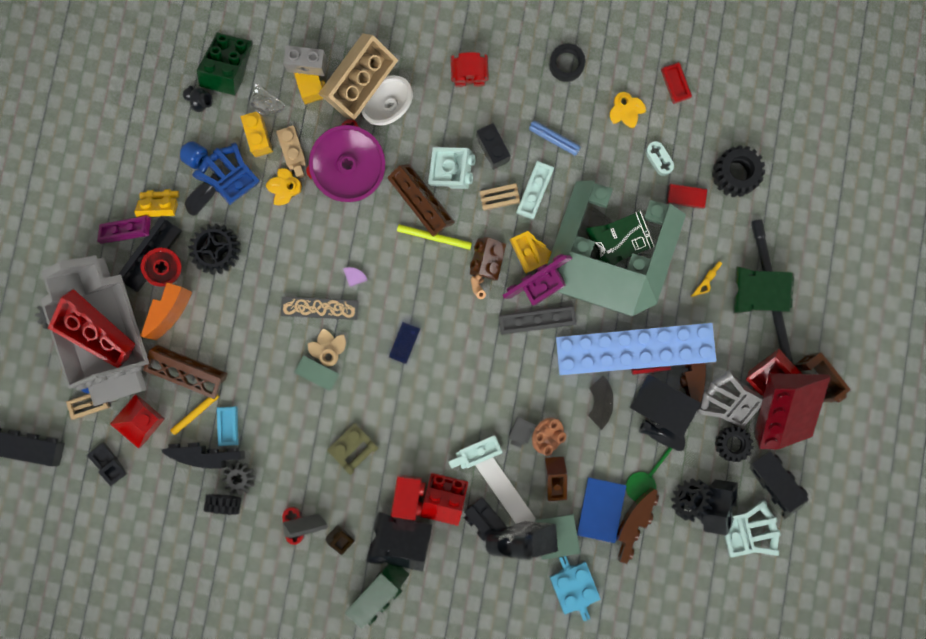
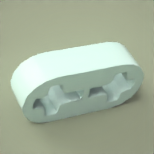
M651 142L646 148L647 158L659 175H669L674 168L672 159L660 142ZM652 147H653L654 149H656V148L659 149V151L657 152V154H656V153H653V154L651 153ZM662 163H663L664 165H665V164H668V165H669V167L667 168V171H666V169H661V168H660V167L662 166Z

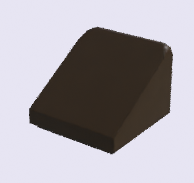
M339 525L325 538L327 544L341 555L355 542Z

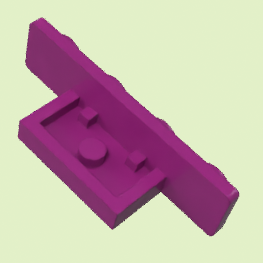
M563 254L556 256L553 259V263L539 267L536 274L533 276L532 274L527 275L522 279V283L510 286L502 296L504 299H510L524 290L532 305L540 303L566 286L557 269L572 260V257Z

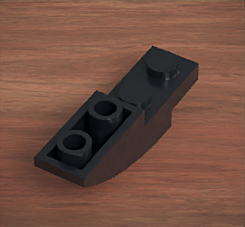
M200 442L188 443V447H180V444H168V448L162 449V453L169 458L199 468L222 469L226 468V460L245 459V451H239V447L227 448V452H219V449H208L206 453V446H200Z

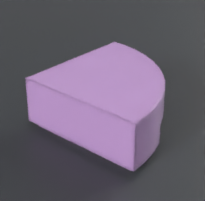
M352 267L343 268L350 287L368 281L362 271Z

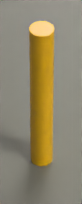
M217 394L215 399L206 398L170 429L172 434H178L220 396Z

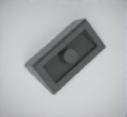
M319 514L283 522L284 535L287 538L329 528L328 524Z

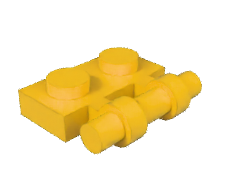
M164 189V191L157 192L154 190L140 192V200H138L134 211L136 217L175 216L178 206L176 198H179V191Z

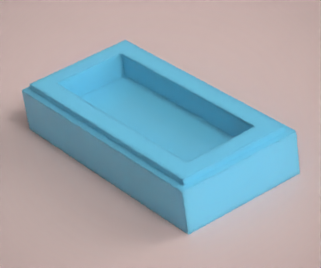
M237 406L217 407L218 446L239 445Z

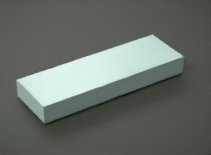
M539 161L536 162L516 214L534 220L555 167Z

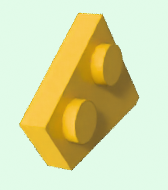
M529 231L510 239L526 274L548 264L552 252Z

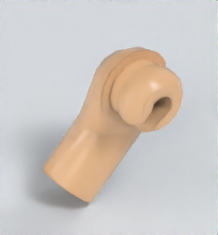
M479 275L472 276L470 281L473 293L478 299L485 298L486 293L479 285L484 282V279Z

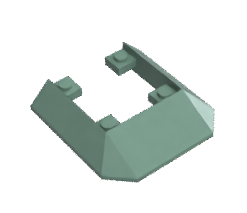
M595 180L576 181L547 264L553 263V259L560 254L572 257V260L557 269L566 284L558 293L629 316H634L657 305L686 214L672 204L666 205L650 200L644 220L662 225L652 258L649 259L632 253L628 268L624 269L590 258L595 241L578 236L588 204L591 203L607 208L613 188L597 184Z

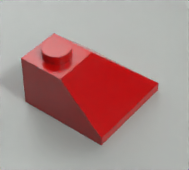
M135 394L110 425L140 449L165 418Z

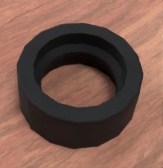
M561 44L551 54L549 62L550 72L559 81H574L583 72L586 62L585 55L581 48L574 44ZM562 53L573 54L578 60L576 70L566 73L558 69L556 64L558 56Z

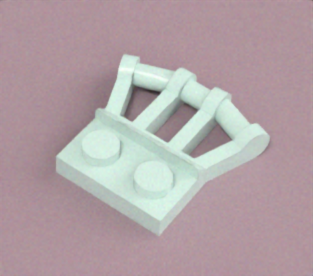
M765 499L759 501L745 513L732 515L734 518L732 527L728 535H724L730 558L755 552L779 556L778 542L781 533L780 530H777V517L769 510ZM759 510L766 517L765 519L748 522V518ZM763 525L769 526V532L751 535L750 528ZM771 538L770 548L754 546L753 542Z

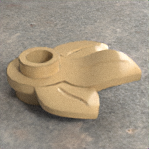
M326 329L321 330L317 342L308 343V350L311 356L318 358L321 364L327 367L337 363L338 355L346 347L344 335L334 338ZM327 354H332L330 361L326 360Z

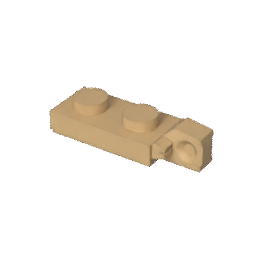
M294 125L276 131L289 170H294L298 179L305 177L302 167L306 166V160Z

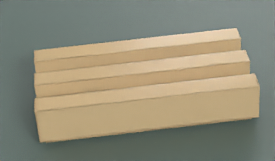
M517 184L480 191L484 211L521 203ZM513 189H514V192H509V193L500 194V195H495V196H491V197H486V198H485L486 195L495 194V193L504 192V191H509V190H513ZM512 196H515L516 198L494 204H486V202L508 198Z
M90 394L66 401L71 420L111 408L108 402L103 403L102 406L75 414V411L93 406L92 401L76 407L72 406V404L90 399Z

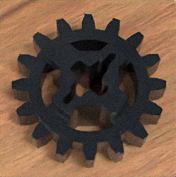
M691 478L690 483L684 480L683 486L678 484L679 490L673 491L676 497L671 498V501L675 503L672 505L675 513L685 521L689 519L691 522H694L695 517L702 520L701 515L707 516L706 510L713 508L709 504L714 502V499L711 497L714 493L700 479L696 481Z

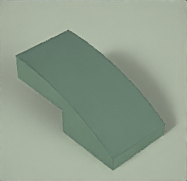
M304 355L294 373L331 391L339 376L338 373Z

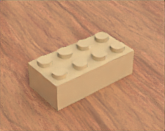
M362 33L318 94L344 117L355 120L398 62V59L373 35Z

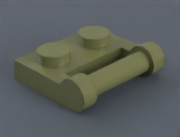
M354 423L327 451L348 474L352 475L355 472L354 469L373 451L376 452L379 447ZM365 442L368 446L348 463L346 459Z

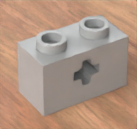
M286 45L283 65L287 72L325 76L327 56L324 50Z

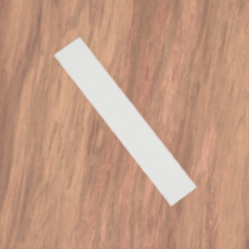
M493 457L475 465L516 524L523 521L535 522L536 518Z

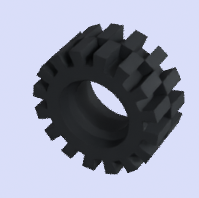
M726 427L715 438L717 439V442H715V446H717L716 451L720 453L719 456L732 462L746 460L747 456L751 455L750 450L754 448V446H751V443L754 442L753 439H750V433H747V430L741 429V427ZM734 436L741 442V447L736 452L730 451L727 446L728 440Z
M206 494L203 511L214 514L238 515L240 514L242 498L232 495Z

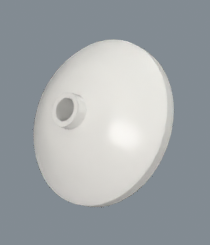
M387 76L362 109L363 117L373 125H387L398 120L405 114L412 102L413 90L411 85L401 76Z

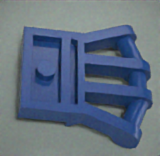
M236 142L231 143V146L214 149L210 156L206 155L202 158L203 161L198 170H195L192 174L196 179L213 186L229 205L233 204L260 182L243 162ZM233 153L238 167L235 168L225 155ZM217 159L230 171L226 176L214 163ZM208 167L220 179L219 181L204 174Z

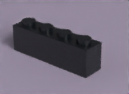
M0 427V457L51 467L60 466L65 443L58 442L59 438L46 436V439L39 438V434L27 433V435H21L19 430L8 429V432L1 431L2 427Z

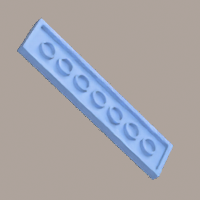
M712 323L556 337L559 375L717 362Z

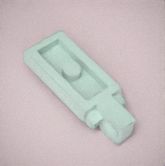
M493 435L459 450V452H456L457 458L448 461L451 469L459 465L464 469L503 452L496 436Z

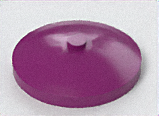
M342 125L327 130L315 141L309 155V171L316 187L327 197L341 202H356L371 195L380 185L385 173V156L379 142L369 132L356 126Z

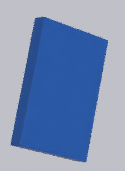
M590 477L587 478L577 528L578 536L616 543L627 485Z

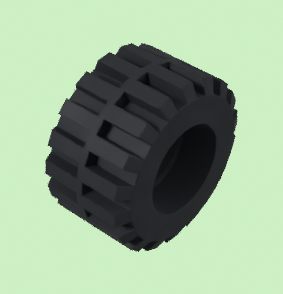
M738 145L736 148L731 147L728 151L726 150L713 166L715 171L712 173V177H716L713 182L719 185L717 189L719 191L723 189V194L725 195L731 193V197H736L737 195L742 197L752 192L764 179L762 176L765 175L766 170L762 169L765 167V162L760 161L762 156H757V151L755 149L750 151L748 146L743 149L742 145ZM731 163L741 164L746 169V180H738L732 176L730 172Z

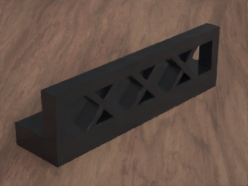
M160 216L149 231V236L144 238L118 275H121L123 283L134 291L139 292L147 281L141 272L143 257L155 248L170 249L182 233V230Z

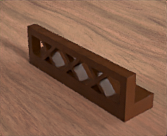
M410 164L399 165L387 177L433 237L444 228L455 223Z
M159 345L149 350L147 356L149 364L145 365L143 369L145 372L213 399L217 397L220 385L226 380L228 374ZM152 359L158 361L162 368L157 370L150 367ZM168 368H176L179 376H172ZM186 375H194L197 383H189ZM206 381L214 383L213 392L206 390L203 383Z

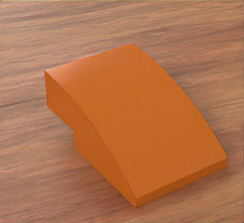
M166 283L161 301L152 300L141 337L158 340L179 319L189 302L192 292L183 287Z

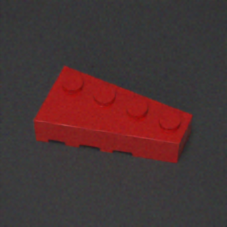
M74 289L61 297L48 326V329L116 368H119L129 359L136 345Z

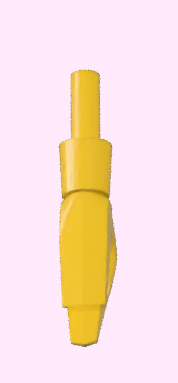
M720 261L712 270L708 271L691 297L708 293L711 290L710 281L717 275L716 272L722 265ZM706 285L707 290L700 292L701 288Z

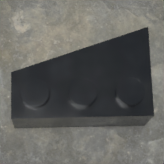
M770 451L752 463L750 470L763 489L766 488L773 497L771 499L772 502L778 504L784 511L781 514L783 518L787 519L805 506L809 500L807 497L809 495L802 486L799 487L791 471L784 469L779 456L773 455Z

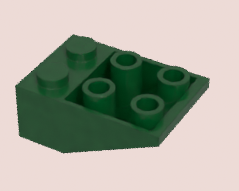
M217 32L197 69L199 87L235 96L243 80L253 41Z

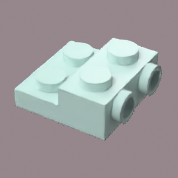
M433 147L428 184L430 186H448L452 189H468L469 184L473 182V174L470 172L471 166L475 165V155L468 148Z

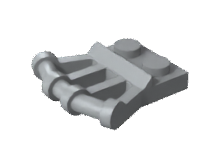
M729 369L722 377L712 380L708 390H704L702 404L697 412L702 415L721 417L743 429L760 409L763 396L749 389L748 386H743L733 371ZM731 381L739 391L736 393L723 385ZM718 391L732 400L727 402L714 394ZM709 402L724 408V410L708 407Z

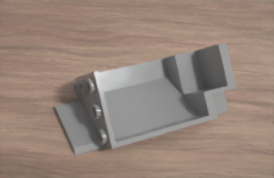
M96 255L59 261L42 271L48 296L40 301L48 326L61 297L74 289L136 344L129 359L119 368H116L50 330L68 389L77 388V391L88 388L93 406L147 390L141 371L143 366L149 364L121 275L110 276L105 258L97 259Z

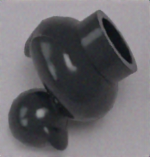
M189 86L183 91V98L190 101L191 109L195 112H203L206 108L211 107L213 103L212 95L202 88Z

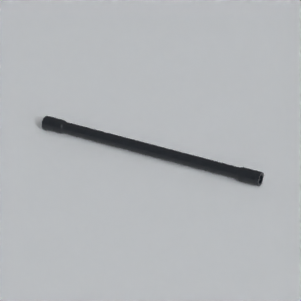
M762 219L752 221L751 226L758 248L762 271H773L765 239L766 234ZM772 312L780 350L793 363L782 312Z

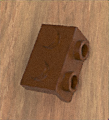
M489 237L478 238L474 246L473 260L470 263V275H479L497 281L506 244Z

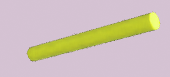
M400 224L397 228V232L468 250L471 249L472 242L440 234L433 237L428 231Z

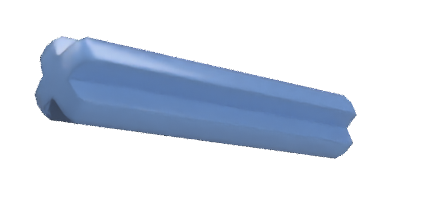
M533 121L529 126L530 131L574 156L578 154L581 148L578 144L537 121Z

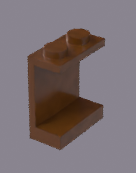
M822 352L807 354L794 364L799 371H807L814 368L818 374L830 375L828 387L831 390L825 394L823 402L839 403L847 397L846 393L851 390Z

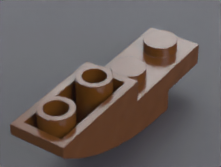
M705 363L684 365L685 368H688V372L681 373V387L685 388L686 395L701 402L706 381Z
M649 488L624 516L618 528L616 538L622 542L617 557L619 562L628 564V561L632 560L634 555L633 544L634 541H638L640 536L639 526L647 529L648 524L652 523L653 513L651 512L653 506H656L659 500L658 490Z

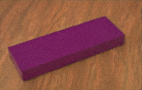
M141 216L99 224L97 242L105 244L149 236L151 218Z

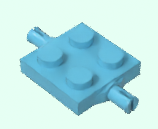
M566 556L558 557L562 569L558 573L549 576L563 614L566 615L573 611H580L583 621L590 620L591 617L587 607L601 599L587 563L584 561L577 565H570Z

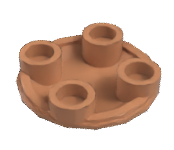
M553 417L542 420L536 426L532 435L534 449L545 456L551 455L566 440V433H564L562 423Z

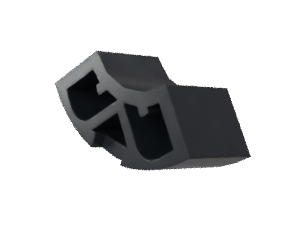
M715 479L709 486L710 490L714 493L711 496L714 502L709 504L713 508L706 510L707 516L701 515V523L703 524L704 532L727 536L734 520L732 508L733 506L737 507L738 483Z

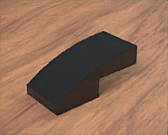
M105 442L87 454L99 469L98 473L110 486L127 474L122 464Z

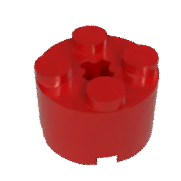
M465 52L459 53L458 58H454V55L450 57L451 81L455 83V87H465L468 83H474L476 87L485 86V82L489 80L488 55L485 54L484 57H480V53Z
M168 248L152 249L141 261V272L144 278L154 286L164 287L166 283L172 284L181 274V260L174 251ZM162 261L167 266V269L159 272V268L156 265Z

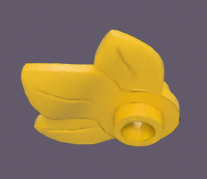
M620 92L615 96L614 106L610 110L611 122L616 124L622 121L626 126L634 128L638 122V114L645 113L646 107L639 98H632L629 93ZM622 98L626 99L625 105L621 103Z
M286 168L278 169V177L271 178L266 183L268 191L275 194L274 205L277 206L289 203L292 196H296L302 190L300 180L293 177L292 172Z

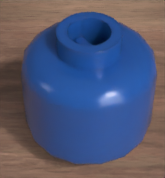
M194 141L184 144L180 149L181 161L193 169H198L203 161L202 158L206 155L209 156L207 149Z

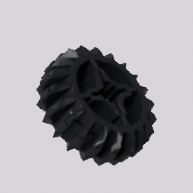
M215 223L214 227L211 224H207V230L204 227H200V234L194 232L197 238L190 239L194 245L188 246L190 250H194L189 253L190 257H194L192 263L197 264L196 268L199 270L203 268V272L206 274L210 271V274L215 275L216 270L219 274H223V268L227 272L230 271L228 265L234 267L236 264L232 261L234 259L239 260L236 253H241V250L236 248L241 245L239 241H236L238 236L233 234L232 229L227 230L225 225L220 227L218 223ZM215 235L224 236L228 243H218ZM208 239L207 245L202 247L205 240ZM216 245L218 247V250H216V252L214 253L212 252V249H214L213 247ZM228 251L227 256L222 260L223 253ZM202 255L211 256L215 264L206 263Z

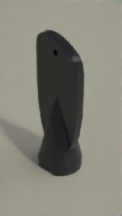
M215 173L210 176L216 181L220 180ZM204 182L191 193L185 201L188 213L193 216L197 215L216 192L215 188Z
M644 419L642 421L639 433L647 434L655 441L676 451H683L685 448L684 436L682 438L658 424H652L648 420Z

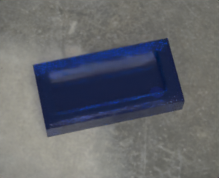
M402 322L389 358L407 365L421 329Z

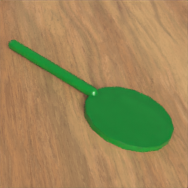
M672 448L666 450L649 474L636 472L628 478L626 492L633 501H636L649 488L656 489V483L652 476L671 452Z

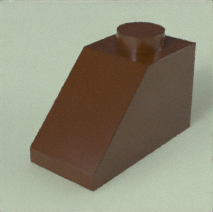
M564 456L545 458L547 500H567V469Z

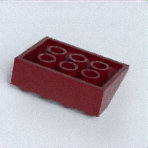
M769 373L754 431L759 449H781L813 437L831 378L830 375Z

